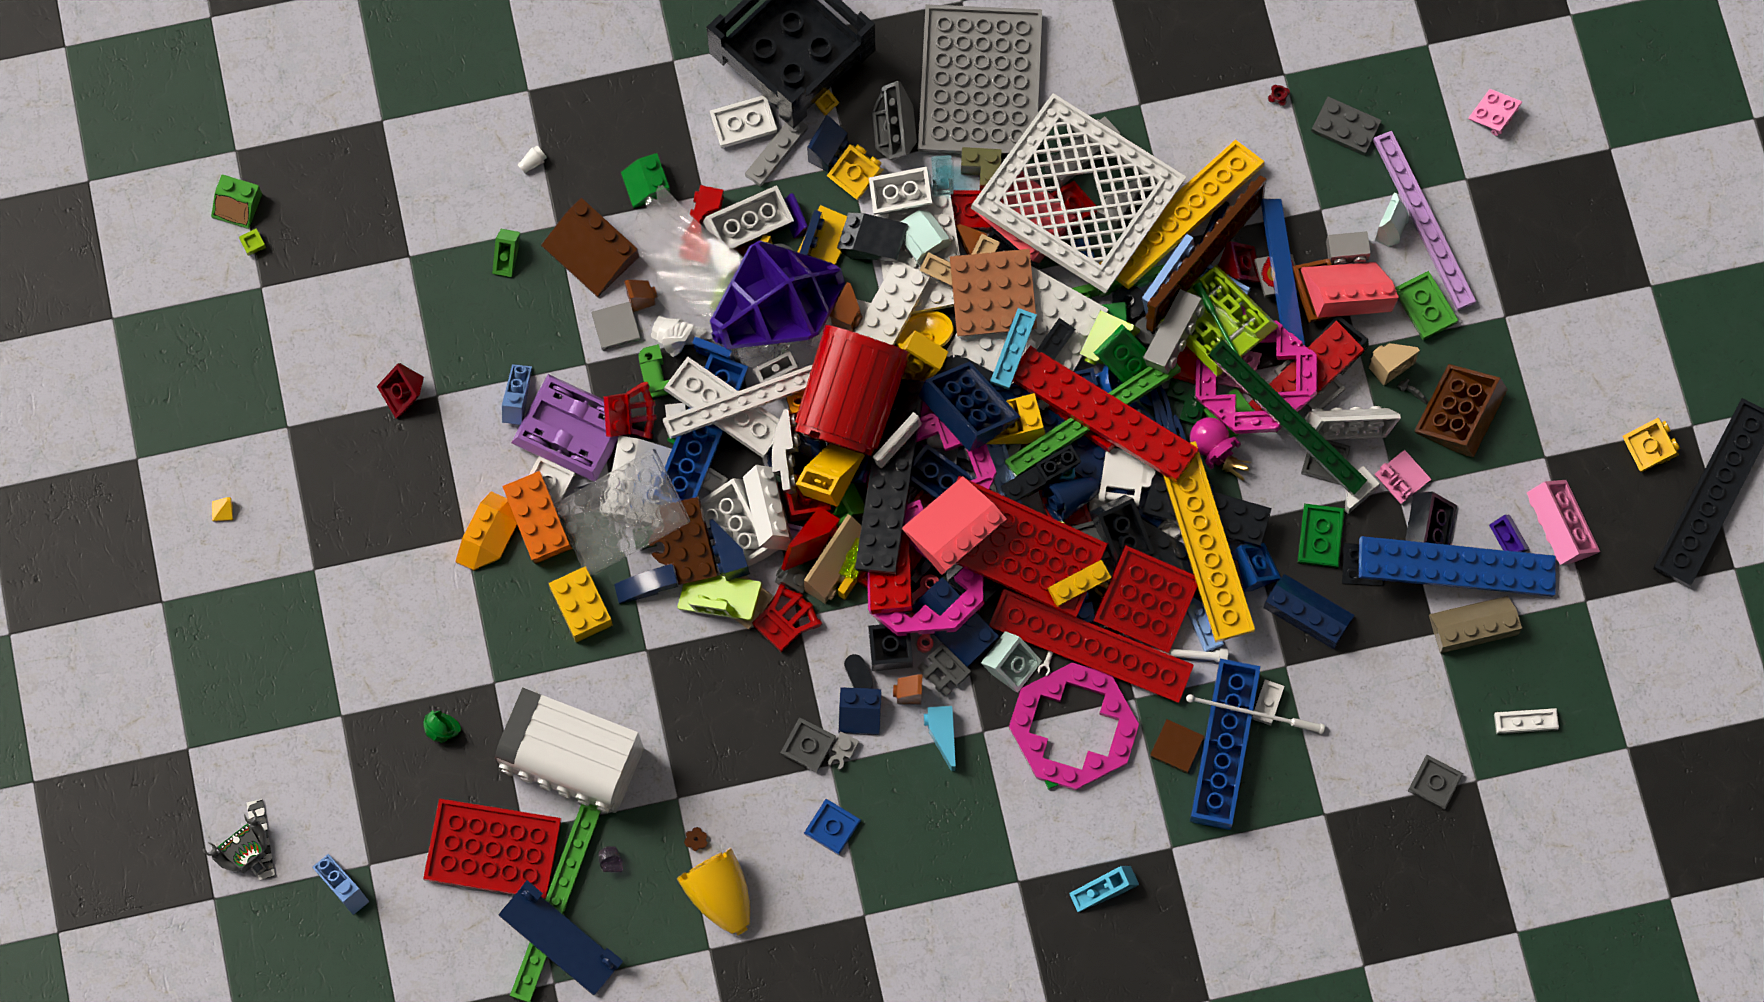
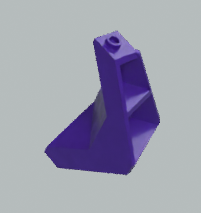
M758 241L750 245L710 319L713 340L726 349L804 341L818 336L845 287L841 268L831 262L764 241Z

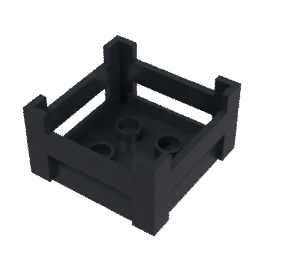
M742 0L725 17L719 14L706 27L709 54L723 66L727 63L779 109V117L793 129L807 117V109L858 61L863 63L876 51L875 23L861 11L856 14L842 0L824 1L857 29V34L818 0H766L727 37L726 32L760 1Z

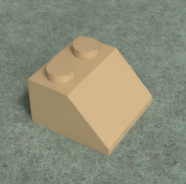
M1391 343L1385 347L1381 345L1373 351L1369 369L1384 386L1414 365L1420 350L1418 347Z

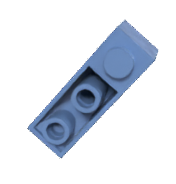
M512 364L502 402V423L521 425L526 410L532 366Z
M329 854L312 867L353 915L369 902L362 891Z

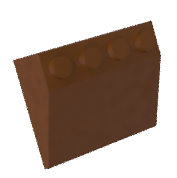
M582 198L565 213L541 244V247L597 298L639 258L638 249Z
M1448 364L1414 432L1456 453L1474 457L1508 389L1500 377Z

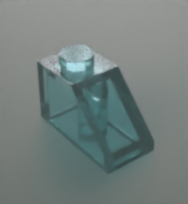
M952 156L931 157L933 195L954 194V164Z

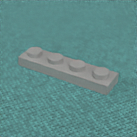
M801 121L793 129L785 123L745 172V176L761 187L808 130V125Z

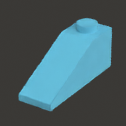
M952 706L928 707V713L924 714V726H928L929 734L950 770L955 771Z
M1120 866L1069 894L1077 912H1081L1138 886L1139 883L1131 866Z

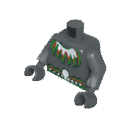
M251 810L254 815L252 819H248L244 814L245 821L247 822L246 825L218 847L208 842L212 846L210 852H207L205 849L202 850L208 856H212V859L223 869L233 872L240 870L242 873L251 869L258 876L266 870V867L260 860L266 856L267 836L260 821L257 820L256 812Z

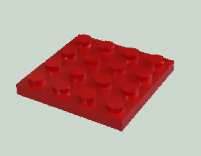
M1125 545L1093 621L1169 653L1197 589L1195 576Z

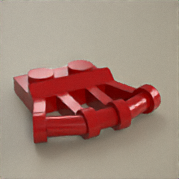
M643 382L623 394L603 396L606 437L633 434L646 439H652L653 434L651 433L654 421L656 420L654 406L656 405L649 391L650 386L648 382ZM640 392L642 393L645 401L630 403L631 398ZM646 407V415L631 417V409ZM646 421L644 432L632 428V423Z
M780 584L771 605L752 622V625L782 652L800 634L820 627L822 621L817 618L813 609L814 605L804 600L800 592L796 593L785 588V585ZM781 596L790 598L791 600L778 612L776 607ZM798 604L802 609L787 621L783 616L794 605ZM807 614L810 622L795 628L794 625Z

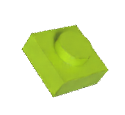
M257 228L239 236L248 256L266 248Z

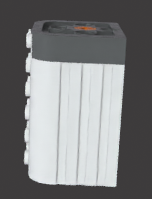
M522 687L500 738L495 760L504 774L509 776L516 774L527 783L532 784V781H534L545 790H557L558 794L565 798L575 797L579 803L586 806L593 804L597 806V810L608 814L609 811L613 813L618 811L645 748L638 732Z

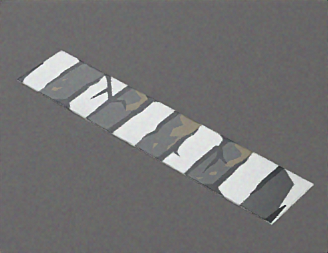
M263 799L246 802L249 819L254 817L251 811L254 810L257 814V820L260 821L267 836L266 856L260 860L266 867V870L258 875V878L261 880L275 877Z

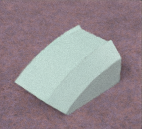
M1394 193L1375 238L1376 242L1388 247L1400 243L1402 231L1405 225L1409 223L1408 212L1397 193Z
M917 210L900 221L908 224L903 244L918 266L923 264L928 252L935 255L942 249L952 245L948 235L928 211Z

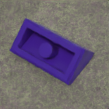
M790 193L784 201L794 220L788 226L793 238L796 239L806 235L808 226L795 195Z
M1505 514L1489 524L1503 550L1526 552L1529 550L1528 545L1510 515Z

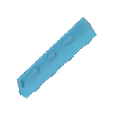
M1020 308L1017 309L992 375L991 384L1010 389L1037 314Z

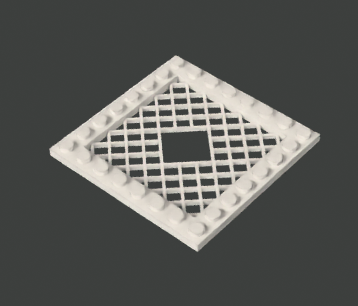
M1053 93L973 202L971 209L1106 293L1180 188L1186 176ZM1066 126L1068 134L1059 135L1057 127ZM1053 129L1055 135L1048 136L1050 131ZM1083 136L1085 144L1075 145L1073 137ZM1070 138L1072 146L1062 147L1060 139ZM1056 140L1058 148L1049 149L1047 141ZM1043 143L1045 149H1043V150H1037V149L1040 147V145ZM1100 147L1102 155L1092 156L1090 148ZM1086 148L1088 156L1079 157L1077 149ZM1073 150L1075 158L1065 159L1064 151ZM1060 152L1062 160L1052 161L1050 153ZM1046 153L1048 162L1039 163L1037 155ZM1033 156L1035 163L1027 164ZM1116 157L1118 165L1109 166L1107 158ZM1103 159L1105 167L1096 168L1094 160ZM1090 161L1092 169L1082 170L1080 162ZM1076 162L1078 170L1069 171L1067 163ZM1063 164L1065 172L1055 173L1054 165ZM1050 166L1052 174L1042 175L1040 167ZM1036 167L1038 176L1029 177L1027 168ZM1133 168L1135 176L1126 177L1124 169ZM1120 169L1122 177L1112 178L1110 170ZM1023 170L1025 177L1017 178ZM1106 171L1108 179L1099 180L1097 172ZM1093 173L1102 205L1066 210L1057 177ZM1053 178L1055 186L1045 187L1044 179ZM1149 178L1152 186L1142 187L1140 179ZM1040 180L1042 188L1032 189L1030 181ZM1137 180L1138 188L1129 189L1127 181ZM1026 181L1028 190L1019 191L1017 182ZM1123 182L1125 190L1116 191L1114 183ZM1110 183L1112 191L1102 192L1100 184ZM1013 184L1015 191L1007 192ZM1056 190L1058 198L1049 199L1047 191ZM1144 191H1152L1146 199ZM1043 192L1045 200L1035 201L1033 193ZM1140 192L1142 200L1133 201L1131 193ZM1030 194L1032 202L1022 203L1020 195ZM1127 194L1129 202L1119 203L1117 195ZM1016 195L1018 204L1008 205L1007 196ZM1113 196L1115 204L1106 205L1104 197ZM1060 203L1062 211L1052 212L1050 204ZM1046 204L1048 213L1039 214L1037 205ZM1134 205H1142L1136 213ZM1033 206L1035 214L1025 215L1023 207ZM1130 206L1132 214L1123 215L1121 207ZM1014 208H1019L1021 214H1019L1018 212L1014 211L1013 209H1014ZM1117 208L1119 216L1109 217L1107 209ZM1103 210L1105 218L1096 219L1094 211ZM1090 211L1092 220L1083 221L1081 212ZM1077 213L1078 221L1069 222L1067 214ZM1063 215L1065 223L1056 224L1054 216ZM1050 217L1052 225L1042 226L1040 218ZM1036 218L1037 224L1033 223L1029 219ZM1125 219H1132L1131 222L1129 223V225H1128L1127 228H1126V225H1125V221H1124V220H1125ZM1120 220L1122 228L1113 230L1111 221ZM1107 222L1109 230L1099 231L1097 223ZM1093 224L1095 232L1086 233L1084 225ZM1080 226L1082 234L1073 235L1071 227ZM1066 227L1068 236L1059 237L1057 228ZM1053 229L1054 235L1046 230ZM1122 233V235L1116 242L1114 234ZM1110 234L1112 243L1103 244L1101 235ZM1097 236L1099 244L1089 245L1087 237ZM1083 238L1085 246L1076 247L1074 239ZM1070 240L1071 246L1063 241ZM1113 247L1106 256L1104 248ZM1100 249L1102 257L1093 258L1091 250ZM1087 250L1088 257L1079 251Z

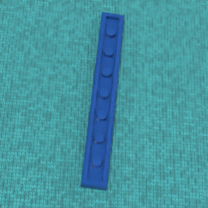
M1262 199L1261 208L1280 324L1305 345L1282 200Z

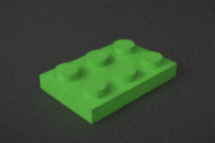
M1429 271L1395 287L1399 297L1398 300L1422 340L1458 323L1456 315Z

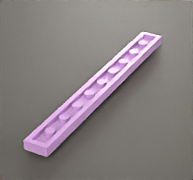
M1389 131L1374 137L1373 142L1456 310L1458 311L1475 304L1476 300L1393 132Z

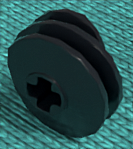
M1133 285L1129 289L1125 286L1116 289L1112 296V303L1126 302L1128 323L1138 321L1145 314L1142 300L1144 293L1140 288Z

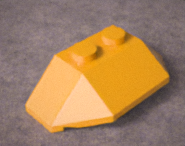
M491 491L480 502L462 537L455 561L457 564L475 571L501 558L517 527V522L507 498Z

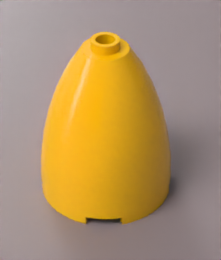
M732 848L727 849L723 854L720 852L689 870L688 873L685 872L677 878L693 904L714 924L731 934L736 932L737 935H740L748 930L747 926L750 924L748 888L741 866Z

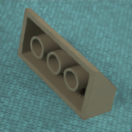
M1508 596L1429 614L1440 653L1516 636L1522 630L1517 610Z

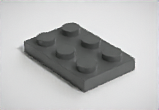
M1327 97L1311 132L1365 156L1381 124V120Z

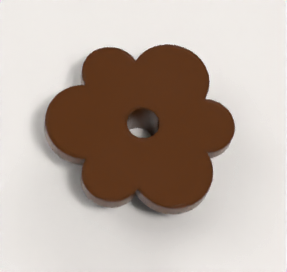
M694 827L692 831L686 832L687 838L684 841L686 847H692L693 851H697L699 848L703 849L707 846V834L702 832L701 828Z

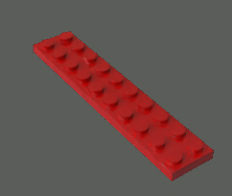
M1030 345L1021 357L1012 382L1032 394L1035 393L1036 397L1164 476L1177 482L1199 452V448L1044 353L1036 351L1037 349Z
M1003 589L989 624L991 628L1019 636L1026 642L1178 703L1194 667V664L1079 618L1071 617L1054 608Z

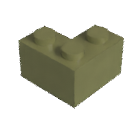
M962 147L961 174L980 175L979 190H983L1001 165L1002 149Z

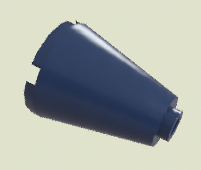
M1088 476L1045 485L1042 488V497L1047 498L1048 503L1045 504L1047 511L1053 519L1060 520L1061 522L1066 521L1099 494L1100 483L1096 478Z

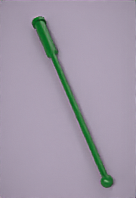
M1201 282L1195 284L1193 289L1202 298L1207 312L1213 316L1228 345L1237 353L1215 313V307L1204 290L1203 284Z

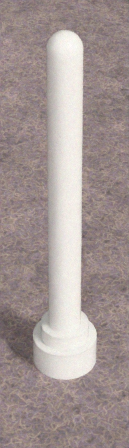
M1154 648L1177 658L1215 660V663H1219L1220 658L1228 660V649H1220V651L1216 650V652L1170 649L1169 653Z

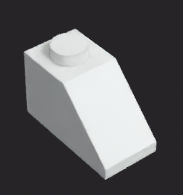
M1364 466L1358 471L1367 479L1366 483L1355 495H1351L1346 490L1345 512L1347 514L1353 511L1379 487L1380 483Z

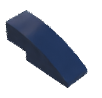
M672 564L634 575L614 584L619 604L658 595V592L678 587Z

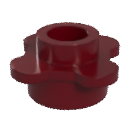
M1273 85L1268 101L1279 103L1280 106L1286 105V98L1290 94V90L1281 85Z

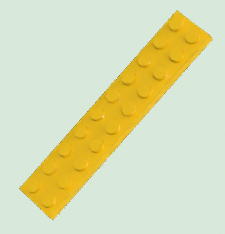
M1235 139L1173 196L1116 280L1127 289L1131 288L1175 248L1186 234L1189 235L1264 167V160Z
M1196 441L1190 442L1192 445L1197 447ZM1198 452L1177 482L1164 475L1163 477L1215 643L1255 632V627L1200 453Z

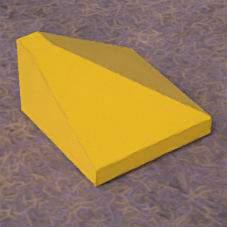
M828 89L815 104L826 116L839 102Z
M231 497L212 501L213 522L233 520V501Z

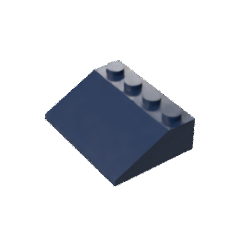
M970 361L926 379L919 394V397L969 452L985 445L1020 419L1017 412Z

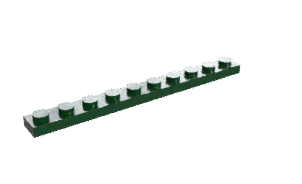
M1221 340L1210 351L1208 356L1351 495L1357 493L1366 483L1367 479L1224 340Z

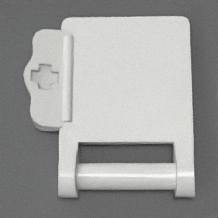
M1113 448L1110 452L1106 451L1099 501H1113L1123 495H1127L1106 492L1107 487L1135 491L1134 495L1127 496L1132 497L1136 506L1139 507L1141 489L1150 488L1151 481L1155 475V469L1122 449Z

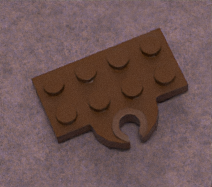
M700 497L660 505L659 508L664 526L658 528L652 534L649 546H654L657 542H661L664 544L665 550L663 553L656 551L652 553V556L661 564L674 565L679 585L718 576L719 573Z

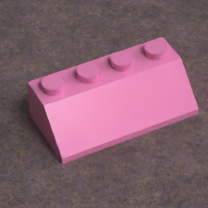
M1567 480L1545 481L1527 492L1529 503L1534 508L1538 516V522L1543 527L1546 539L1551 544L1555 558L1560 565L1572 564L1600 552Z

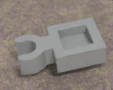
M840 732L831 749L836 754L830 757L828 766L831 767L834 761H838L840 763L838 771H841L844 767V758L851 759L859 744V740Z

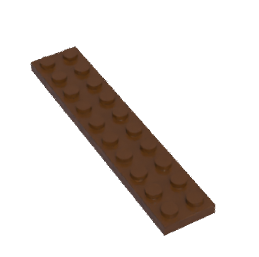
M1260 175L1255 181L1252 180L1247 191L1239 195L1235 205L1227 209L1223 219H1218L1214 229L1211 232L1208 231L1204 236L1203 242L1194 247L1191 256L1183 260L1179 270H1175L1171 274L1169 281L1166 284H1162L1158 294L1150 298L1147 303L1148 313L1145 317L1148 330L1152 332L1167 315L1179 290L1187 292L1226 247V244L1234 238L1261 206V200L1264 199L1266 178Z

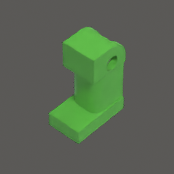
M659 344L643 348L639 353V362L643 380L649 383V391L652 398L668 395L669 393L664 390V387L669 380H664L661 368L663 359Z

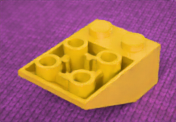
M1035 393L1006 401L1017 412L1020 419L986 444H1028L1046 434Z
M830 443L805 466L796 485L804 496L838 507L865 455Z

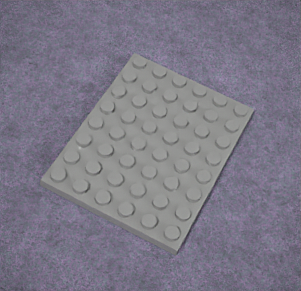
M925 5L918 152L962 154V147L1002 149L1001 156H1007L1038 114L1042 9Z

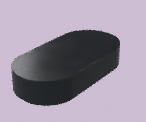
M857 654L849 655L845 659L844 667L853 688L872 689L873 679L864 659Z

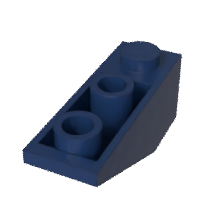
M710 519V527L707 529L710 540H715L716 545L712 546L715 558L719 557L721 563L717 564L720 575H725L726 581L750 575L743 549L713 519Z

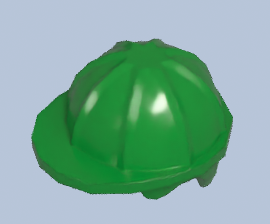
M432 710L424 717L423 727L426 736L432 741L445 742L457 736L461 731L458 721L450 715L442 713L440 710L436 712Z

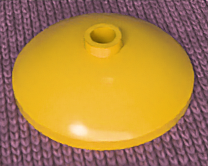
M937 311L911 314L896 341V345L900 348L905 340L914 331H917L934 343L944 347L953 335L952 322L948 316Z

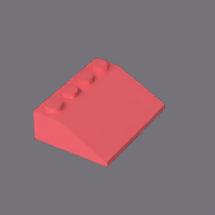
M1023 170L1017 178L1025 177ZM1034 180L1030 181L1032 189L1042 188ZM1026 181L1017 182L1019 191L1028 190ZM1013 184L1007 192L1015 191ZM1043 192L1033 193L1035 201L1045 200ZM1047 192L1049 199H1055L1051 194ZM1030 194L1020 195L1022 203L1032 202ZM1016 195L1007 196L1008 205L1018 204ZM1060 203L1050 204L1052 212L1062 211ZM1046 204L1037 205L1039 214L1048 213ZM1033 206L1023 207L1025 215L1035 214ZM1014 208V209H1013L1014 211H1016V212H1018L1019 214H1021L1019 208ZM977 213L1019 250L1030 249V259L1032 261L1040 263L1045 257L1041 252ZM1067 214L1069 222H1073L1076 216L1074 214ZM1063 215L1054 216L1056 224L1065 223ZM1050 217L1040 218L1042 226L1052 225ZM1036 218L1029 219L1033 223L1037 224ZM1066 227L1057 228L1059 237L1065 232ZM1053 229L1046 230L1054 235Z
M1376 262L1301 268L1318 318L1392 312L1399 298L1393 281Z
M962 476L902 527V530L940 574L943 575L1007 518L993 502Z

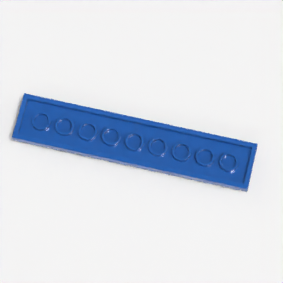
M1362 536L1359 538V578L1553 597L1555 596V555Z

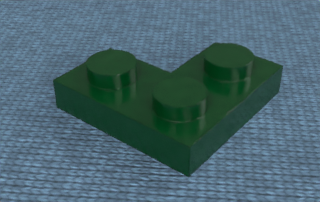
M1171 378L1166 395L1168 399L1184 403L1179 421L1194 426L1197 421L1201 420L1205 408L1196 399V384Z

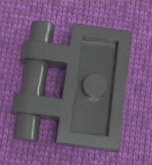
M943 643L928 656V659L932 662L929 667L924 662L918 666V669L923 673L922 676L926 680L929 679L935 685V689L938 692H942L946 697L952 692L947 686L950 682L957 687L971 674V671ZM937 669L945 675L942 680L934 673Z

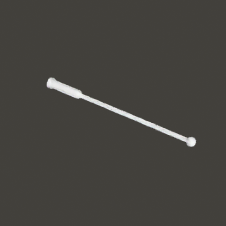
M1192 694L1186 697V700L1190 703L1195 701L1290 723L1293 727L1315 731L1319 734H1323L1325 725L1321 723L1317 724L1295 718L1286 719L1196 698Z

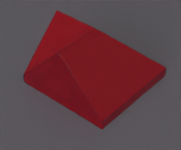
M1232 241L1228 242L1218 267L1227 275L1237 280L1261 284L1254 262L1257 259L1254 246Z
M397 363L377 385L378 390L396 419L400 418L420 396L424 376L401 363Z

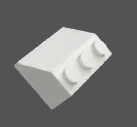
M927 167L869 178L874 215L933 204L932 180Z

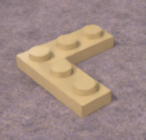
M981 234L972 254L996 252L1000 242ZM928 252L920 271L952 286L950 262Z

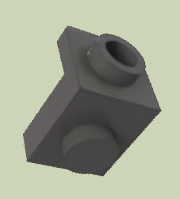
M796 566L786 571L780 567L776 573L775 583L783 584L793 591L803 594L804 579L808 574Z

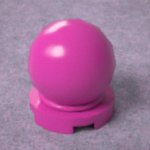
M1212 417L1197 421L1189 435L1190 442L1196 441L1200 455L1207 456L1205 463L1210 469H1213V464L1215 463L1218 466L1221 465L1223 462L1220 459L1225 461L1228 455L1232 456L1234 454L1231 450L1235 446L1239 448L1241 442L1236 437L1229 438V430L1222 421Z

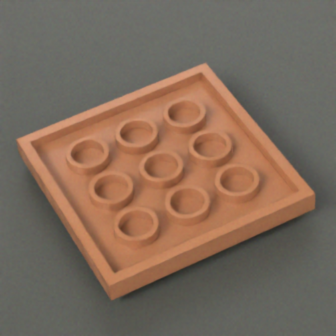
M1030 249L950 256L957 337L1009 332L1018 308L1036 314ZM1035 320L1032 330L1037 329V320Z

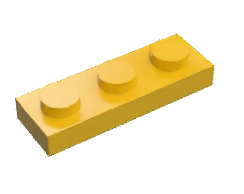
M1100 560L1047 589L1056 606H1059L1109 580L1111 576L1103 561Z

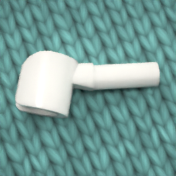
M1048 651L1044 663L1038 667V674L1042 667L1048 669L1046 676L1050 674L1049 665L1054 652Z

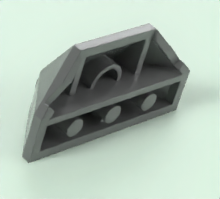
M899 81L881 88V94L872 111L875 147L890 160L908 155L917 143L913 104Z

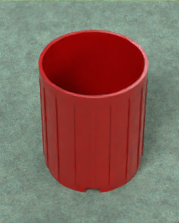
M825 325L796 416L795 423H797L795 431L846 449L873 456L874 450L879 447L910 352L868 336L835 326Z

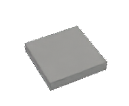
M630 301L591 312L602 350L640 340Z

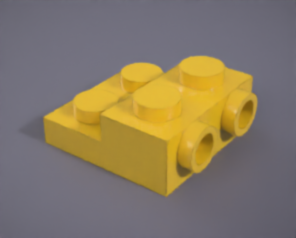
M850 144L827 174V177L856 200H859L870 185L869 178L879 176L884 169L880 167L882 162L872 156L870 159L865 155L867 151L858 144L856 147Z
M1659 417L1622 436L1640 472L1679 455L1677 450L1680 447L1676 439L1673 438L1671 440L1668 434L1671 431L1666 421L1662 422Z

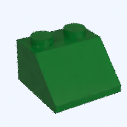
M657 153L637 159L621 172L633 208L671 196L670 188Z

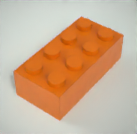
M540 471L502 486L531 560L535 564L572 549L544 476Z

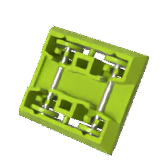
M1217 265L1201 278L1199 277L1187 291L1199 297L1193 286L1199 282L1203 284L1204 290L1215 307V313L1240 357L1244 356L1278 328V325ZM1240 305L1246 309V315H1243ZM1205 308L1203 315L1198 317L1195 323L1194 332L1192 335L1189 334L1186 346L1218 377L1224 371L1208 354L1221 340H1224L1226 343L1227 341L1213 316Z

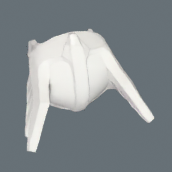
M659 316L654 322L651 337L662 343L666 352L674 357L682 351L684 345H693L694 337L702 338L707 333V330L695 327L694 324H688L683 319H670Z

